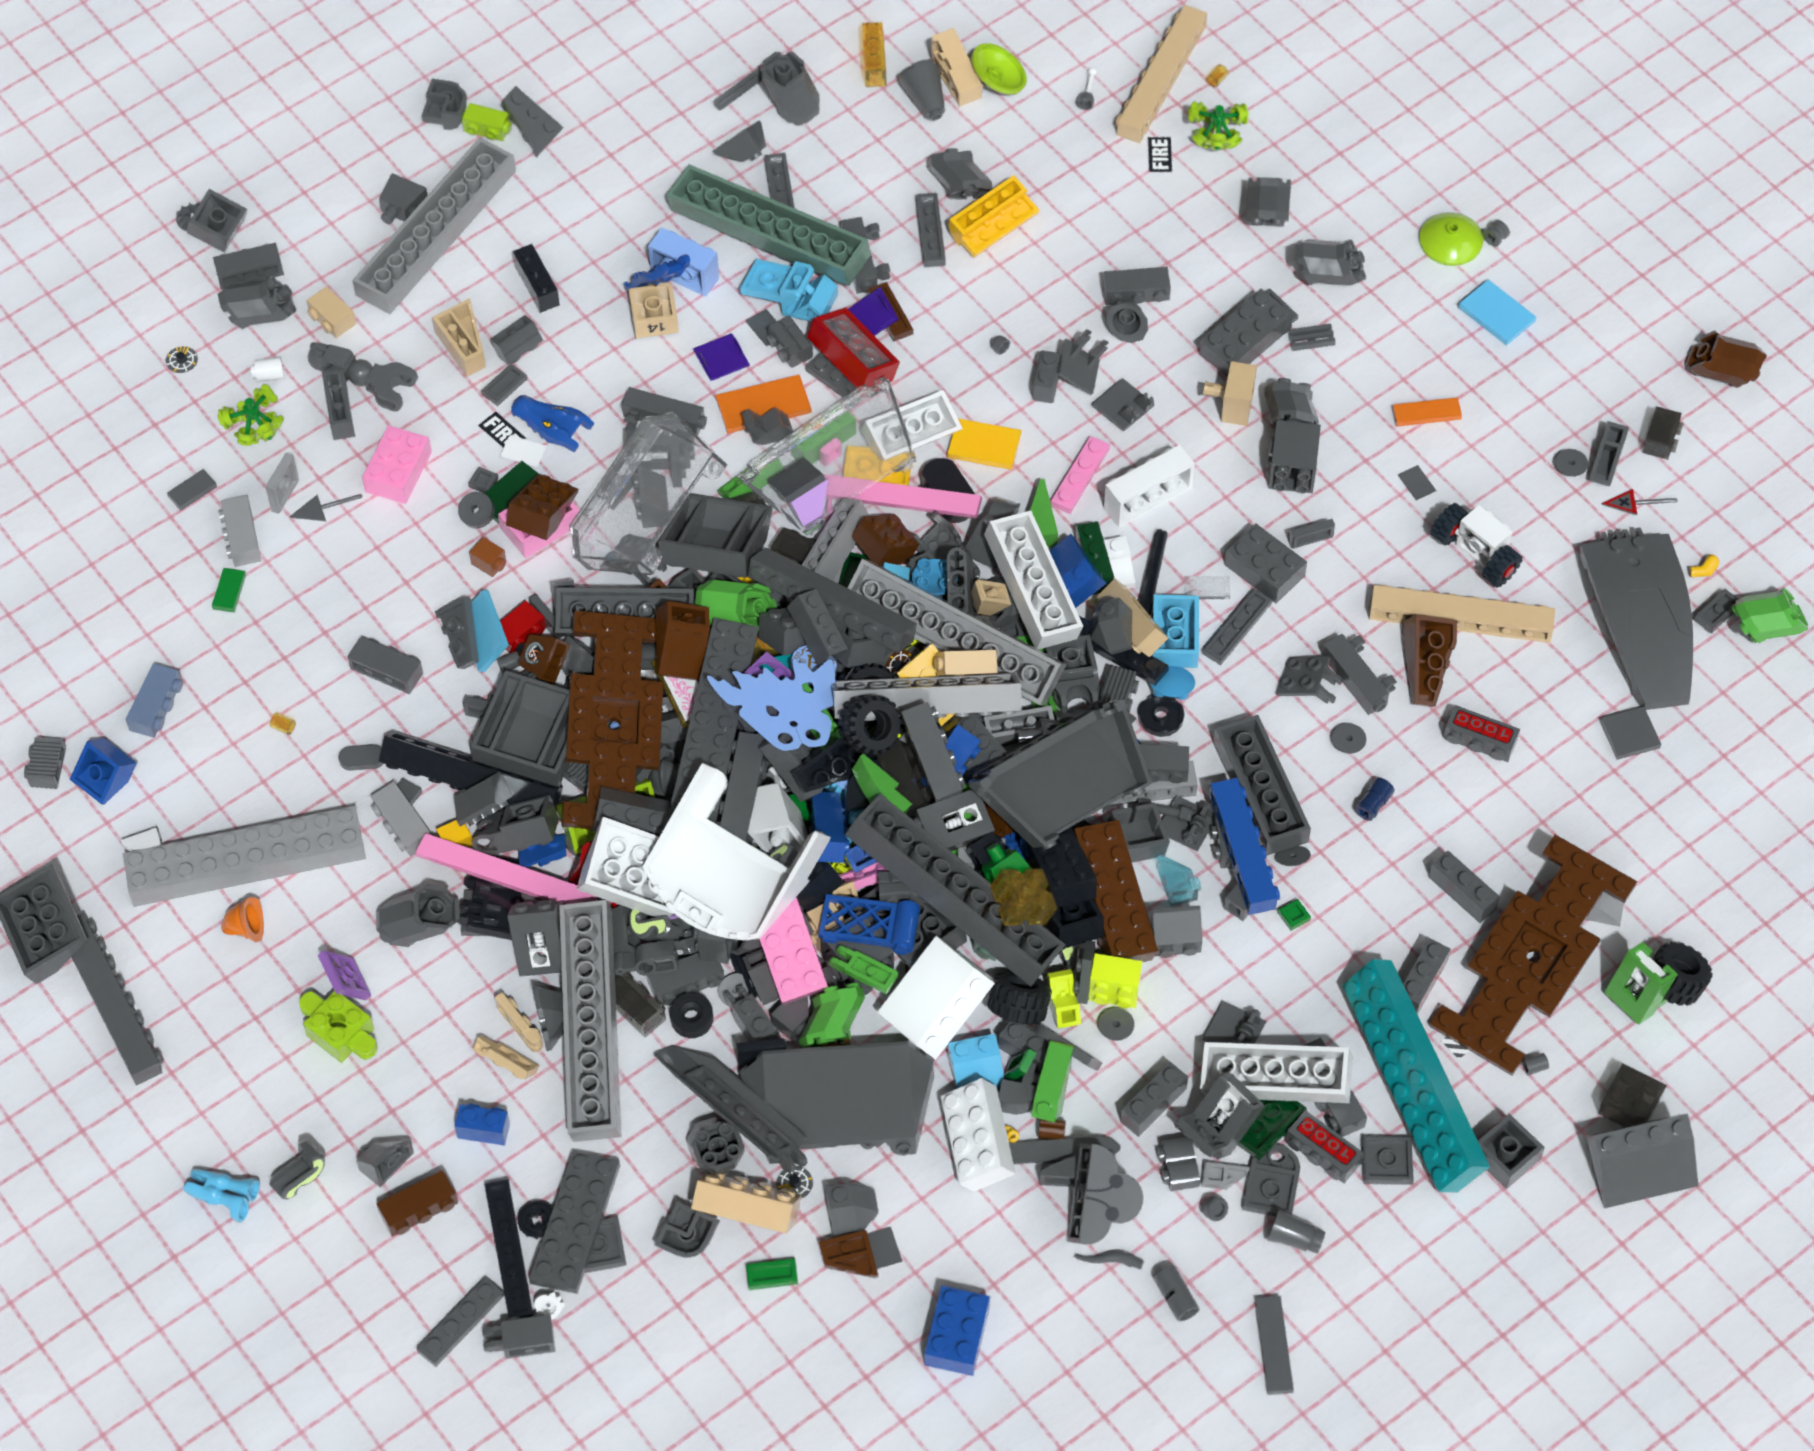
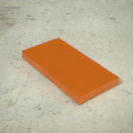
M800 374L715 395L727 434L745 430V420L742 413L747 409H751L760 416H763L776 407L786 413L789 418L812 413Z

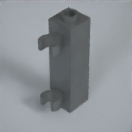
M862 217L841 220L842 229L866 239L877 240L880 238L878 223H872L864 227ZM871 255L853 280L856 294L867 293L868 288L877 285V279H890L889 263H883L875 267Z
M629 387L622 403L623 417H626L625 422L628 423L626 428H636L638 421L660 427L689 426V435L698 437L700 430L704 429L707 423V417L702 406Z
M1340 634L1323 644L1322 656H1329L1331 658L1329 666L1337 675L1343 678V684L1368 715L1382 711L1388 704L1389 693L1396 689L1394 684L1397 681L1390 675L1380 682L1358 653L1364 650L1363 644H1365V640L1361 635L1356 636L1349 642L1343 634Z

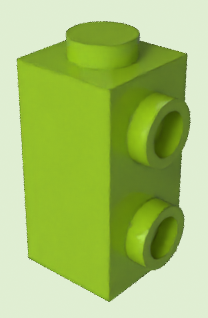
M473 103L468 104L462 117L464 132L487 137L491 140L504 141L506 134H509L512 129V122H510L507 112Z

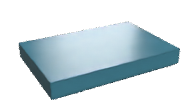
M1489 279L1461 301L1458 307L1506 346L1536 321L1535 315Z
M482 590L471 604L479 659L476 666L479 672H486L509 644L489 591Z

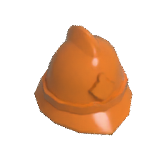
M248 897L243 902H239L236 906L230 908L225 913L221 923L223 933L245 937L255 943L261 941L264 933V920L260 900Z

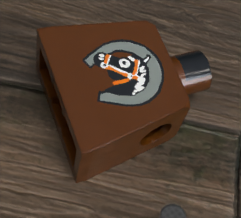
M531 634L528 636L526 643L520 642L516 647V652L520 655L518 664L528 672L534 673L537 678L555 685L571 644L554 637Z

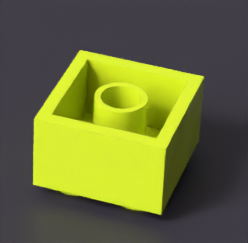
M1095 954L1090 978L1089 1001H1094L1100 1005L1113 1004L1125 1009L1130 1007L1136 1008L1141 981L1142 961Z

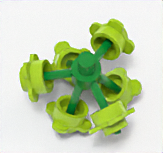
M1193 101L1188 110L1189 121L1199 123L1205 119L1209 126L1207 129L1202 127L1195 129V135L1192 136V139L1201 147L1210 148L1211 146L1212 150L1236 147L1243 139L1240 137L1239 131L1228 129L1227 124L1230 123V118L1237 125L1240 123L1247 124L1249 116L1247 105L1245 103L1241 105L1234 104L1228 114L1225 113L1222 105H1217L1214 111L1209 113L1203 102L1197 103ZM1223 127L1225 132L1223 134H1220L1221 128Z
M263 384L261 388L254 389L253 393L256 402L252 398H247L245 402L239 401L236 405L238 408L237 412H234L231 407L227 408L226 406L218 410V421L225 430L233 427L237 422H246V427H241L238 432L234 433V437L238 439L237 442L243 446L258 444L261 439L264 442L271 440L284 421L283 416H277L274 411L267 412L266 414L259 411V405L268 407L271 402L275 403L278 400L273 390L267 384ZM255 421L259 425V427L256 430L250 428V426L253 425Z

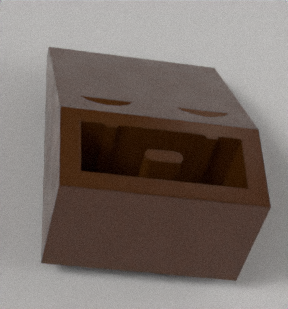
M538 474L509 503L506 526L547 541L559 527L579 489L568 483L551 479L547 475Z
M667 601L655 610L657 675L699 681L710 630L709 607Z

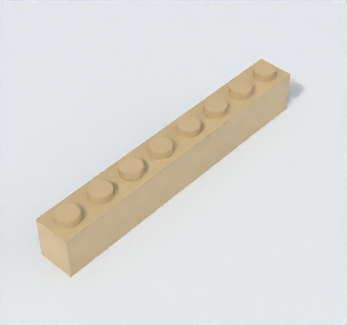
M1184 5L1181 12H1177L1174 25L1169 26L1166 32V39L1160 42L1157 50L1158 53L1156 56L1153 55L1151 57L1148 70L1143 71L1140 84L1135 85L1131 100L1128 99L1126 101L1123 114H1119L1116 119L1115 126H1118L1117 136L1139 144L1141 143L1207 26V12Z
M1374 585L1369 620L1404 624L1405 620L1414 615L1457 620V631L1550 643L1554 628L1555 608L1544 605H1526L1521 602H1503L1498 599L1488 600L1480 599L1479 597L1458 596L1456 594H1441L1433 591H1418L1410 588H1395L1388 585Z

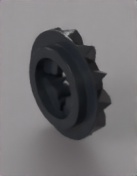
M542 1201L526 1204L520 1210L517 1218L520 1231L526 1237H533L536 1240L544 1237L553 1207ZM542 1215L541 1219L544 1224L538 1223L533 1227L534 1223L531 1218L537 1219Z

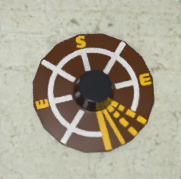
M902 650L899 653L894 652L887 661V672L890 673L892 671L895 674L894 678H900L896 672L914 658L912 653L907 650Z

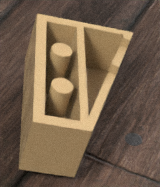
M951 28L931 36V60L934 63H938L940 77L959 107L981 99L982 89L984 88L983 82L977 76L955 29Z
M470 298L432 317L436 335L467 377L486 368L484 352Z

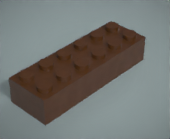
M1116 820L1075 828L1073 832L1097 877L1096 898L1093 900L1104 916V937L1098 938L1103 955L1142 962L1152 961L1158 952V948L1120 821Z

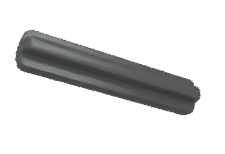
M758 68L717 97L713 101L714 106L718 110H722L762 81V71Z

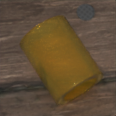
M1218 64L1206 77L1207 83L1214 88L1218 87L1228 76V69Z
M277 712L270 720L271 728L290 735L296 726L295 720Z

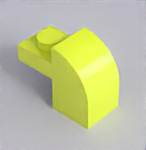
M1071 969L1047 973L1048 985L1052 989L1049 1003L1057 1028L1080 1025V1006L1074 994V980Z

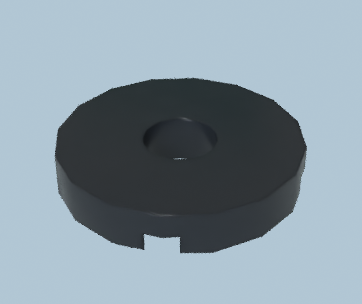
M1154 694L1148 697L1145 702H1142L1138 714L1139 722L1143 729L1151 735L1159 737L1170 736L1176 733L1182 727L1185 716L1183 706L1176 701V698L1157 697ZM1163 711L1168 716L1166 718H1158L1155 714Z

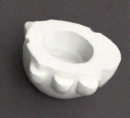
M554 1292L541 1294L535 1299L534 1307L536 1310L534 1314L543 1313L551 1315V1319H554L560 1314L561 1308L565 1304L560 1302L561 1297L555 1296Z

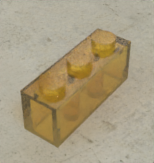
M883 22L862 23L865 86H886Z

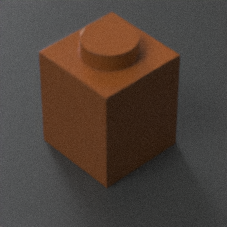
M484 537L469 552L471 564L491 577L497 572L502 571L506 565L505 550Z

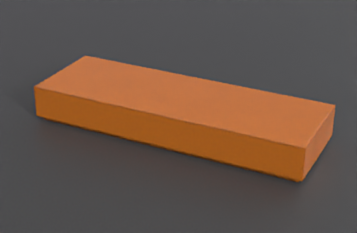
M1458 397L1393 404L1392 408L1396 427L1462 419Z

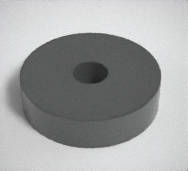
M472 492L461 500L458 513L460 519L467 526L478 529L485 527L492 521L495 514V506L486 494ZM479 507V511L474 513V510Z

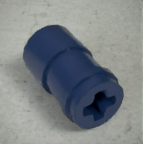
M1377 777L1367 789L1364 797L1358 801L1355 807L1356 813L1364 820H1373L1378 815L1382 806L1388 802L1395 792L1393 785L1389 781Z

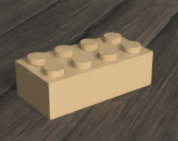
M707 1172L697 1180L691 1207L693 1210L787 1233L796 1225L802 1196L796 1195L795 1190L782 1188V1190L773 1189L771 1184L758 1182V1185L749 1183V1179L745 1177L735 1176L730 1178L726 1177L724 1172L719 1174Z

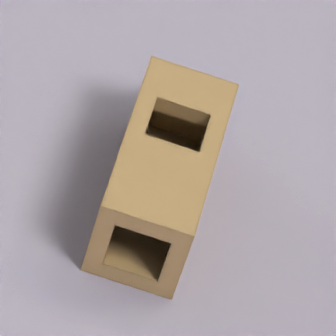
M996 650L938 652L934 659V668L937 671V676L997 673Z

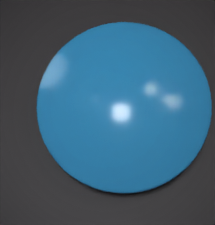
M920 559L912 573L913 583L936 596L948 593L947 559Z
M1169 666V671L1155 686L1152 683L1150 685L1153 689L1152 693L1157 697L1166 696L1185 700L1195 687V679L1188 670L1182 667Z

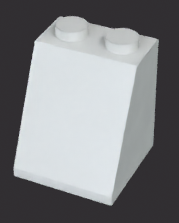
M779 783L757 788L748 828L749 835L767 855L773 853L783 844H791L799 852L808 837L800 809Z

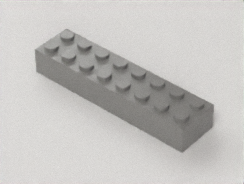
M1015 673L835 680V683L831 684L834 703L831 710L834 718H839L840 721L842 720V716H839L840 712L846 710L844 705L851 703V699L859 697V695L886 697L889 699V702L896 704L894 709H899L900 712L928 702L930 707L935 706L939 718L945 717L946 714L965 717L969 716V713L988 716L992 715V712L1012 715L1015 714V711H1021V682ZM870 712L866 716L865 721L875 720L876 717Z

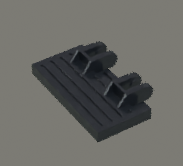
M491 855L493 857L519 865V860ZM468 874L470 877L465 878L464 885L474 890L472 902L464 901L459 904L460 912L462 913H460V919L457 923L467 926V932L512 940L507 915L512 906L521 902L522 893Z

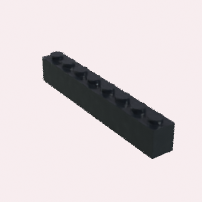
M394 731L384 736L379 762L386 764V767L397 770L400 768L406 770L407 774L412 776L421 775L428 777V780L433 783L443 782L449 784V787L455 790H467L500 771L513 794L512 797L506 800L508 804L550 795L557 812L556 805H559L562 785L556 787L473 761L472 756Z

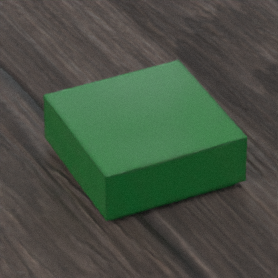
M1299 899L1278 909L1279 916L1290 931L1311 920L1310 914Z

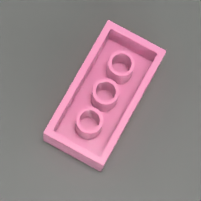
M796 897L760 939L781 1002L784 1005L822 992L824 988L828 987Z

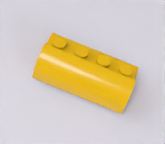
M1013 175L950 218L949 230L958 246L963 245L972 257L975 258L1037 215L1039 209L1026 195L1027 189Z

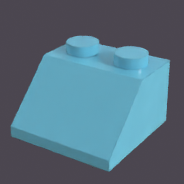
M995 1034L948 1043V1058L956 1089L982 1078L995 1085L997 1091L1000 1090L1004 1073Z

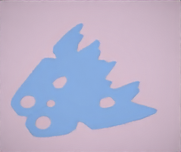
M828 659L815 672H812L805 663L793 660L794 680L786 677L781 681L765 667L763 668V674H759L758 678L750 674L733 671L732 673L736 677L741 689L731 686L724 679L717 681L713 677L707 676L709 683L727 704L732 706L741 705L742 708L739 711V715L776 748L787 751L798 749L802 743L808 747L823 746L828 742L832 722L829 716L821 711L834 705L831 684L835 683V670L832 660ZM811 682L814 686L813 692L807 693L803 691L802 684ZM766 706L776 708L779 711V715L770 716L767 713ZM790 721H795L798 723V725L796 727H792L790 725ZM810 729L817 730L820 733V738L818 740H810L806 737V731ZM781 733L790 734L793 741L789 744L781 743L778 740V735Z

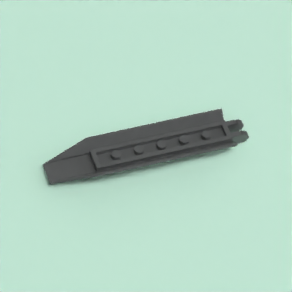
M675 1045L654 1054L679 1081L767 1157L779 1162L783 1170L792 1173L796 1169L795 1164L803 1167L808 1163L806 1155L799 1149L807 1139V1136L714 1057Z

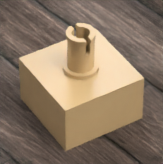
M1231 361L1225 385L1205 381L1203 395L1222 397V400H1224L1221 422L1243 426L1248 425L1257 365Z

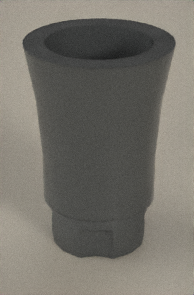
M1279 1208L1267 1241L1285 1244L1318 1254L1326 1232Z

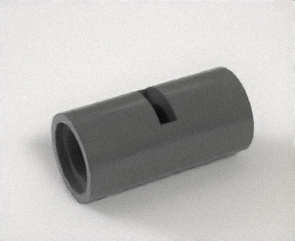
M1169 1266L1155 1275L1154 1279L1179 1322L1188 1320L1199 1312L1200 1308L1176 1266Z

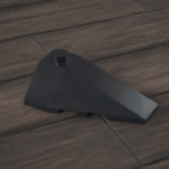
M864 725V731L870 738L871 736ZM841 727L829 736V740L825 745L818 746L792 772L803 793L826 787L839 781L848 780L854 774L852 769L862 754L848 748L849 745L843 743L842 739L845 737L839 735ZM864 754L870 760L880 759V763L884 761L881 754Z

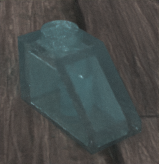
M1163 855L1157 856L1156 868L1170 907L1198 900V891L1201 890L1199 878L1194 877L1192 869Z

